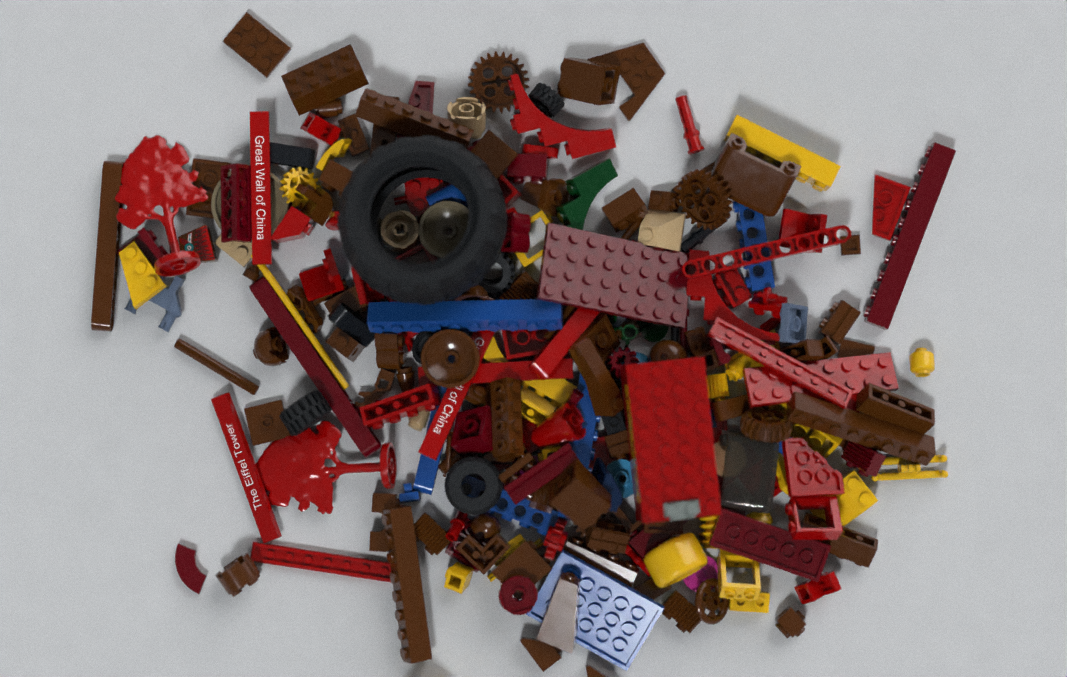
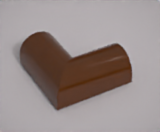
M496 533L483 547L469 534L456 549L484 575L511 545L505 538Z

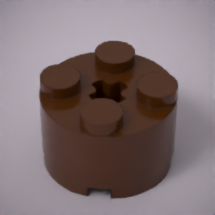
M245 553L244 556L241 555L224 567L225 571L222 573L219 571L215 575L228 595L231 594L235 597L243 591L242 588L246 584L251 586L259 580L260 571L250 556Z

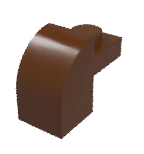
M299 183L295 190L309 199L301 212L323 226L333 208L331 196L318 186L315 189L309 184L305 187Z
M699 326L684 332L690 358L704 357L706 371L719 367L714 349L708 343L704 328Z

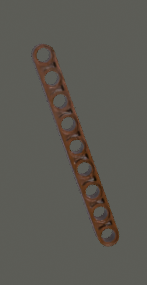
M103 162L91 329L95 331L111 332L113 330L119 257L117 252L119 250L121 223L118 222L116 215L119 208H122V203L117 202L115 196L122 185L121 175L124 162Z

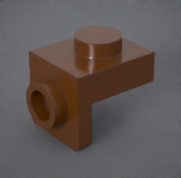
M651 190L648 209L677 213L680 199L676 198L678 195L673 192Z

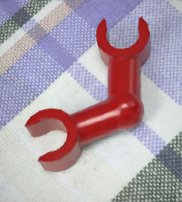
M627 544L625 553L633 560L634 564L638 565L650 577L651 575L644 564V560Z

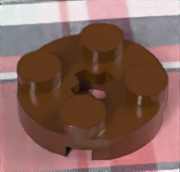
M551 178L542 182L538 208L543 210L547 216L557 217L555 208L570 200V193L565 187L567 184L562 179Z

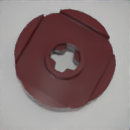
M514 575L501 583L498 596L500 604L505 610L514 615H523L530 612L537 602L538 592L535 584L528 577ZM516 590L524 593L521 596V600H517L516 597L513 598L512 595L515 594Z

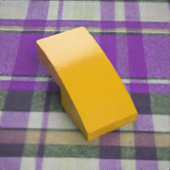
M349 138L341 139L333 144L321 157L316 168L323 171L330 159L334 161L335 158L344 157L352 140Z

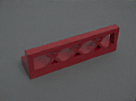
M236 163L221 166L222 243L251 242V165ZM228 170H231L230 179H228ZM231 189V197L229 199L228 191ZM231 208V210H232V215H231L230 218H229V217H228V211H229V209ZM231 227L232 237L228 238V230Z
M567 443L505 486L504 489L514 504L517 505L556 478L578 457L570 444Z

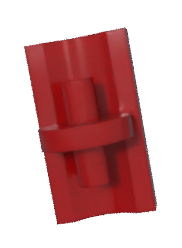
M766 287L764 292H754L752 300L748 302V307L753 308L755 315H764L767 310L771 311V316L774 318H781L780 310L782 303H787L788 299L785 296H778L772 293L771 287Z

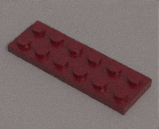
M721 508L722 515H718L708 543L710 546L819 582L831 549L830 544L818 540H792V534L789 530Z

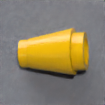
M742 355L727 366L726 374L734 381L742 379L743 369L749 368L754 360Z

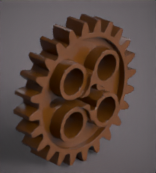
M495 51L494 57L487 53L486 60L480 57L481 64L478 62L474 63L477 69H470L474 76H468V79L473 81L468 84V87L474 88L470 91V95L476 94L474 98L480 100L479 103L482 104L483 102L486 105V111L492 108L493 114H495L496 109H499L500 113L503 114V108L510 112V106L514 107L512 99L516 97L515 93L510 96L504 93V89L509 87L506 81L511 78L510 76H504L502 71L505 68H510L513 71L512 74L518 73L524 90L529 89V86L525 83L529 82L530 79L524 77L528 74V71H522L524 64L518 65L519 58L513 61L512 54L507 58L505 57V52L498 56L497 51ZM484 71H493V77L485 78L483 76ZM498 78L501 82H504L501 83L500 87H497V84H495ZM483 82H486V83H494V84H488V85H486V86H483V85H482ZM493 89L496 93L493 97H487L485 91Z
M696 169L681 178L682 181L678 183L680 187L676 191L680 194L676 198L681 200L678 205L683 206L684 209L681 212L687 213L686 219H692L691 224L697 222V227L703 226L704 230L708 228L710 230L717 229L731 217L729 212L733 209L729 205L733 201L728 200L731 194L726 193L728 187L722 186L723 180L718 181L717 174L712 177L711 171L706 173L705 169L700 171Z

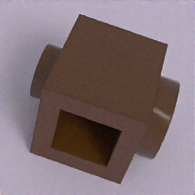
M790 606L775 618L777 621L775 626L787 639L790 636L794 637L796 635L798 637L805 631L804 626L807 624L803 621L805 616L799 610L795 612Z

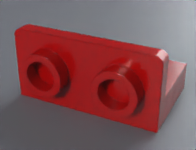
M737 269L714 275L713 283L717 290H722L724 294L722 299L727 307L731 306L733 309L753 298Z

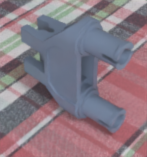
M160 276L161 279L164 281L166 276ZM175 276L169 289H163L149 300L166 309V314L158 327L168 333L175 319L182 315L178 293L185 280L178 276ZM130 298L124 309L136 314L137 309L133 307Z

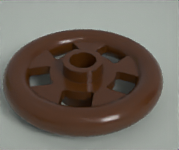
M709 578L704 580L696 591L695 609L697 615L704 623L709 625L717 624L725 617L728 611L729 599L721 598L720 602L718 579ZM711 586H715V592H711ZM705 609L709 610L708 615L705 613Z

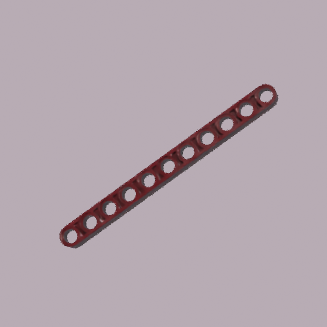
M265 276L249 286L251 292L317 389L320 390L363 456L368 458L381 449L382 444L370 427L364 426L361 413L346 391L339 385Z

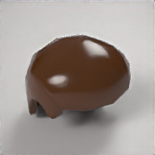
M491 513L478 514L470 522L473 532H483L484 538H492L496 533L500 534L501 524Z

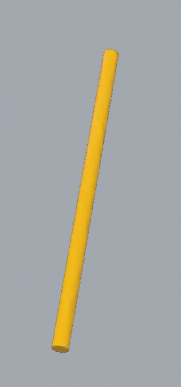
M257 265L343 390L348 388L350 385L266 265Z

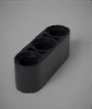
M270 142V163L313 170L316 150Z
M341 302L328 315V318L334 325L364 347H368L375 339V333L369 331L367 320L345 303Z

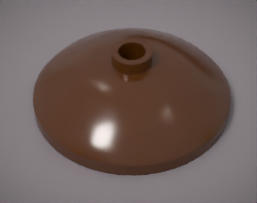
M448 329L435 333L427 340L422 350L421 364L424 373L433 383L441 387L455 388L466 384L474 377L479 367L480 356L475 342L467 334L458 330ZM450 355L455 357V361L452 363L448 360Z

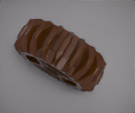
M762 407L760 409H749L743 413L742 419H740L741 433L746 437H750L751 440H757V442L779 443L780 441H786V439L790 438L793 430L792 422L787 421V414L782 411H776V409H763Z

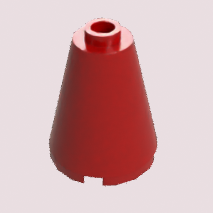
M563 404L532 430V442L539 447L583 439L586 435V428L583 429L582 423L585 421L578 408L573 404Z

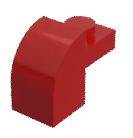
M309 112L300 127L303 131L329 146H332L338 140L341 131L336 125Z
M834 571L822 573L819 582L808 579L794 587L802 605L842 589Z

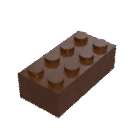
M351 44L281 76L299 116L369 84Z

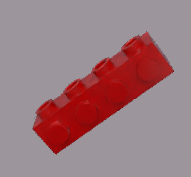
M426 384L359 407L364 426L376 430L383 428L384 424L389 422L390 424L402 421L401 418L408 416V418L418 416L421 411H433L437 409L436 406L440 405L441 399L437 386Z

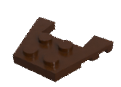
M644 43L587 59L621 66L619 75L634 95L633 98L619 107L628 122L631 121L665 75Z

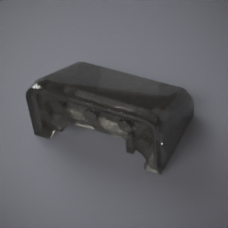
M722 430L719 436V445L726 452L722 487L719 489L721 508L755 513H770L773 504L779 443L757 442L755 439L751 440L750 437L744 436L741 431Z

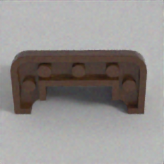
M731 133L715 160L711 170L712 177L717 174V180H723L722 186H727L726 193L731 194L728 197L729 199L765 216H775L799 174L801 166L791 161L783 162L780 168L746 153L747 144L745 140Z

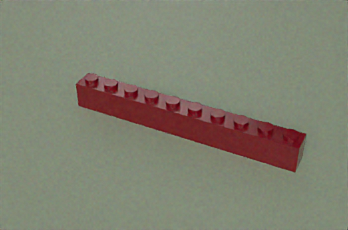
M936 142L931 146H927L924 153L926 157L925 163H921L917 172L920 176L917 182L914 181L910 190L913 193L912 197L907 199L904 210H906L905 215L900 217L897 224L899 231L897 235L894 234L890 245L893 247L891 252H887L883 263L886 264L884 270H880L877 276L878 286L873 288L870 299H872V302L864 310V322L884 330L889 328L956 150Z

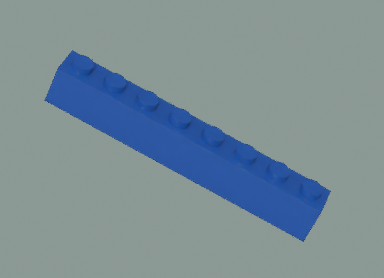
M580 373L577 389L584 396L576 407L584 418L585 422L582 423L583 429L586 428V435L583 439L571 441L569 444L580 462L592 473L589 462L594 460L595 449H592V443L597 441L598 436L595 424L600 422L601 416H595L585 380ZM560 511L557 512V518L570 520Z

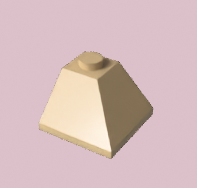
M648 210L649 213L645 215L640 224L638 242L647 246L680 252L686 214Z

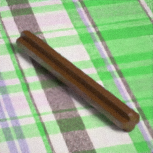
M182 339L176 341L174 345L176 349L252 395L257 393L258 385Z

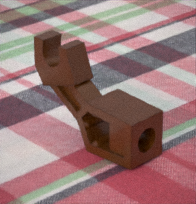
M296 284L288 289L286 295L298 311H304L306 314L305 322L308 326L313 324V332L316 334L322 328V317H319L312 302L307 301L304 289Z
M381 368L374 385L376 389L372 392L360 391L358 395L364 397V402L356 401L354 405L362 407L371 404L386 392L391 391L396 373ZM381 379L389 381L386 388H380Z

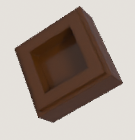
M851 235L846 243L840 245L841 256L861 254L860 235ZM840 236V239L844 240L846 236Z

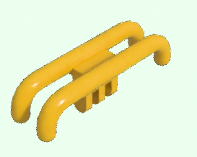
M935 455L929 463L946 462L947 456ZM886 457L882 465H898V472L878 473L876 477L871 476L872 481L946 478L948 472L946 470L921 471V466L918 463L900 457Z

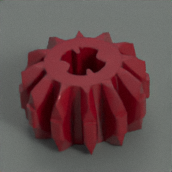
M619 346L618 352L612 350L613 356H607L610 362L606 363V366L610 369V374L615 375L619 379L621 377V362H625L623 365L637 364L639 359L636 357V352L631 351L629 347L623 350Z

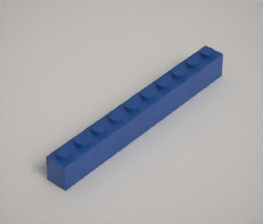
M539 299L441 301L430 305L408 302H369L367 324L369 331L374 333L439 332L448 329L472 332L479 330L535 331L538 329L553 331L563 327V305Z

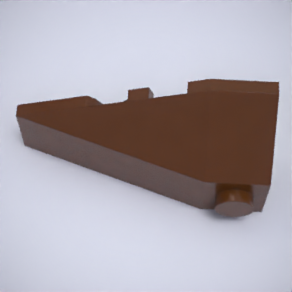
M584 338L575 345V349L595 416H615L624 408L619 388L591 340Z

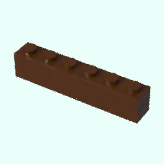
M365 88L360 98L355 114L358 118L407 137L436 136L443 140L457 142L467 149L474 132L473 129L464 125L457 124Z

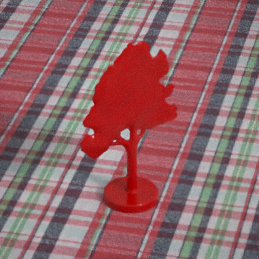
M159 135L152 138L145 136L123 164L122 185L119 187L115 200L127 205V209L119 208L116 218L118 222L130 229H137L146 219L161 221L166 230L171 253L159 258L155 262V273L160 276L182 275L200 266L201 259L197 252L180 251L173 219L180 207L184 208L206 201L208 199L207 191L203 187L197 188L191 183L197 180L199 172L193 170L188 173L182 169L181 166L189 162L188 154L182 145L176 142L175 146L170 149L166 145L165 138ZM160 205L163 208L164 216L157 214L154 208Z
M322 421L316 425L319 431L318 434H315L311 428H308L299 435L286 436L283 439L272 442L263 451V455L256 463L264 489L270 491L267 496L270 504L286 507L289 505L290 498L294 497L296 501L300 502L298 509L301 512L307 510L310 507V502L318 507L317 511L322 514H331L333 510L332 482L338 480L342 474L380 472L382 484L386 489H393L395 487L397 477L396 454L391 442L382 444L380 462L347 464L341 462L337 457L335 447L338 445L342 434L330 421ZM328 458L331 459L336 464V466L326 467L324 465V462ZM330 474H334V475H335V476L332 477V478L329 477Z

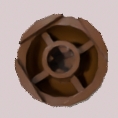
M276 327L265 329L256 336L254 341L253 354L255 358L267 366H278L286 363L285 360L289 359L288 345L285 340L282 342L279 336L281 334Z
M662 340L651 348L648 362L687 358L685 348L677 341Z

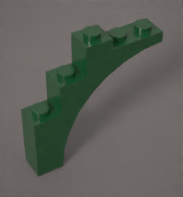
M610 159L602 160L565 181L567 190L573 196V199L555 208L557 218L564 226L583 230L586 215L596 195L607 183L618 176Z

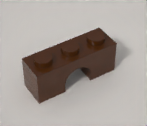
M373 493L372 512L383 514L382 509L400 506V498H397V494ZM385 528L381 531H370L369 551L388 552V546L384 540Z

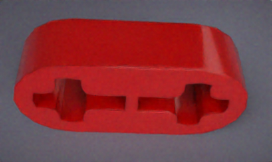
M523 144L522 154H547L548 159H558L559 149Z

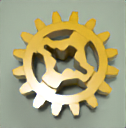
M297 167L296 169H290L283 175L284 178L280 180V183L284 185L279 189L284 191L282 197L288 198L287 204L292 202L294 208L299 205V209H303L309 199L295 190L299 183L305 187L309 184L315 189L317 186L319 188L321 186L316 185L319 179L313 178L314 172L309 174L308 168L302 170L301 167Z

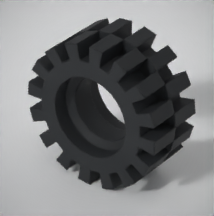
M538 83L528 95L532 103L541 112H544L546 116L554 118L565 104L560 95L556 94L554 89L552 90L550 86H546L544 83Z

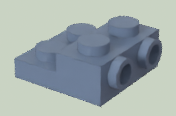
M782 303L779 342L794 344L806 339L807 306Z

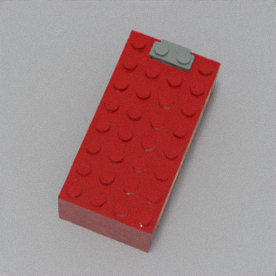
M704 357L620 365L636 520L644 524L722 515Z

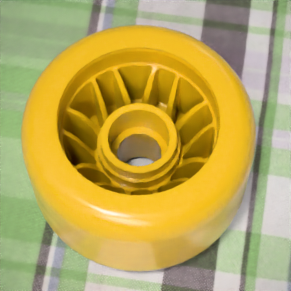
M691 532L663 542L644 556V564L654 583L659 588L668 587L702 569L708 562L698 539Z

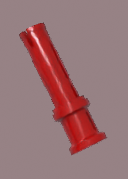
M687 95L675 98L685 132L683 138L686 139L689 149L687 151L688 154H695L705 150L700 142V132L696 129Z

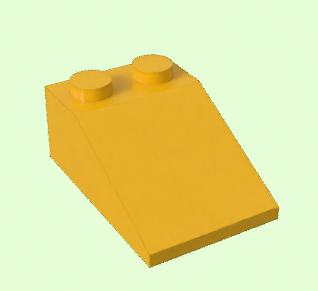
M850 470L842 477L845 494L830 495L837 497L842 526L851 522L878 501L855 470ZM810 510L813 515L826 520L824 510Z

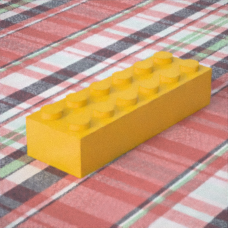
M736 115L724 138V141H727L731 133L740 136L747 144L746 153L756 156L778 168L785 161H791L800 165L801 169L795 180L804 184L808 182L812 184L813 189L819 192L827 191L831 187L841 167L739 115Z

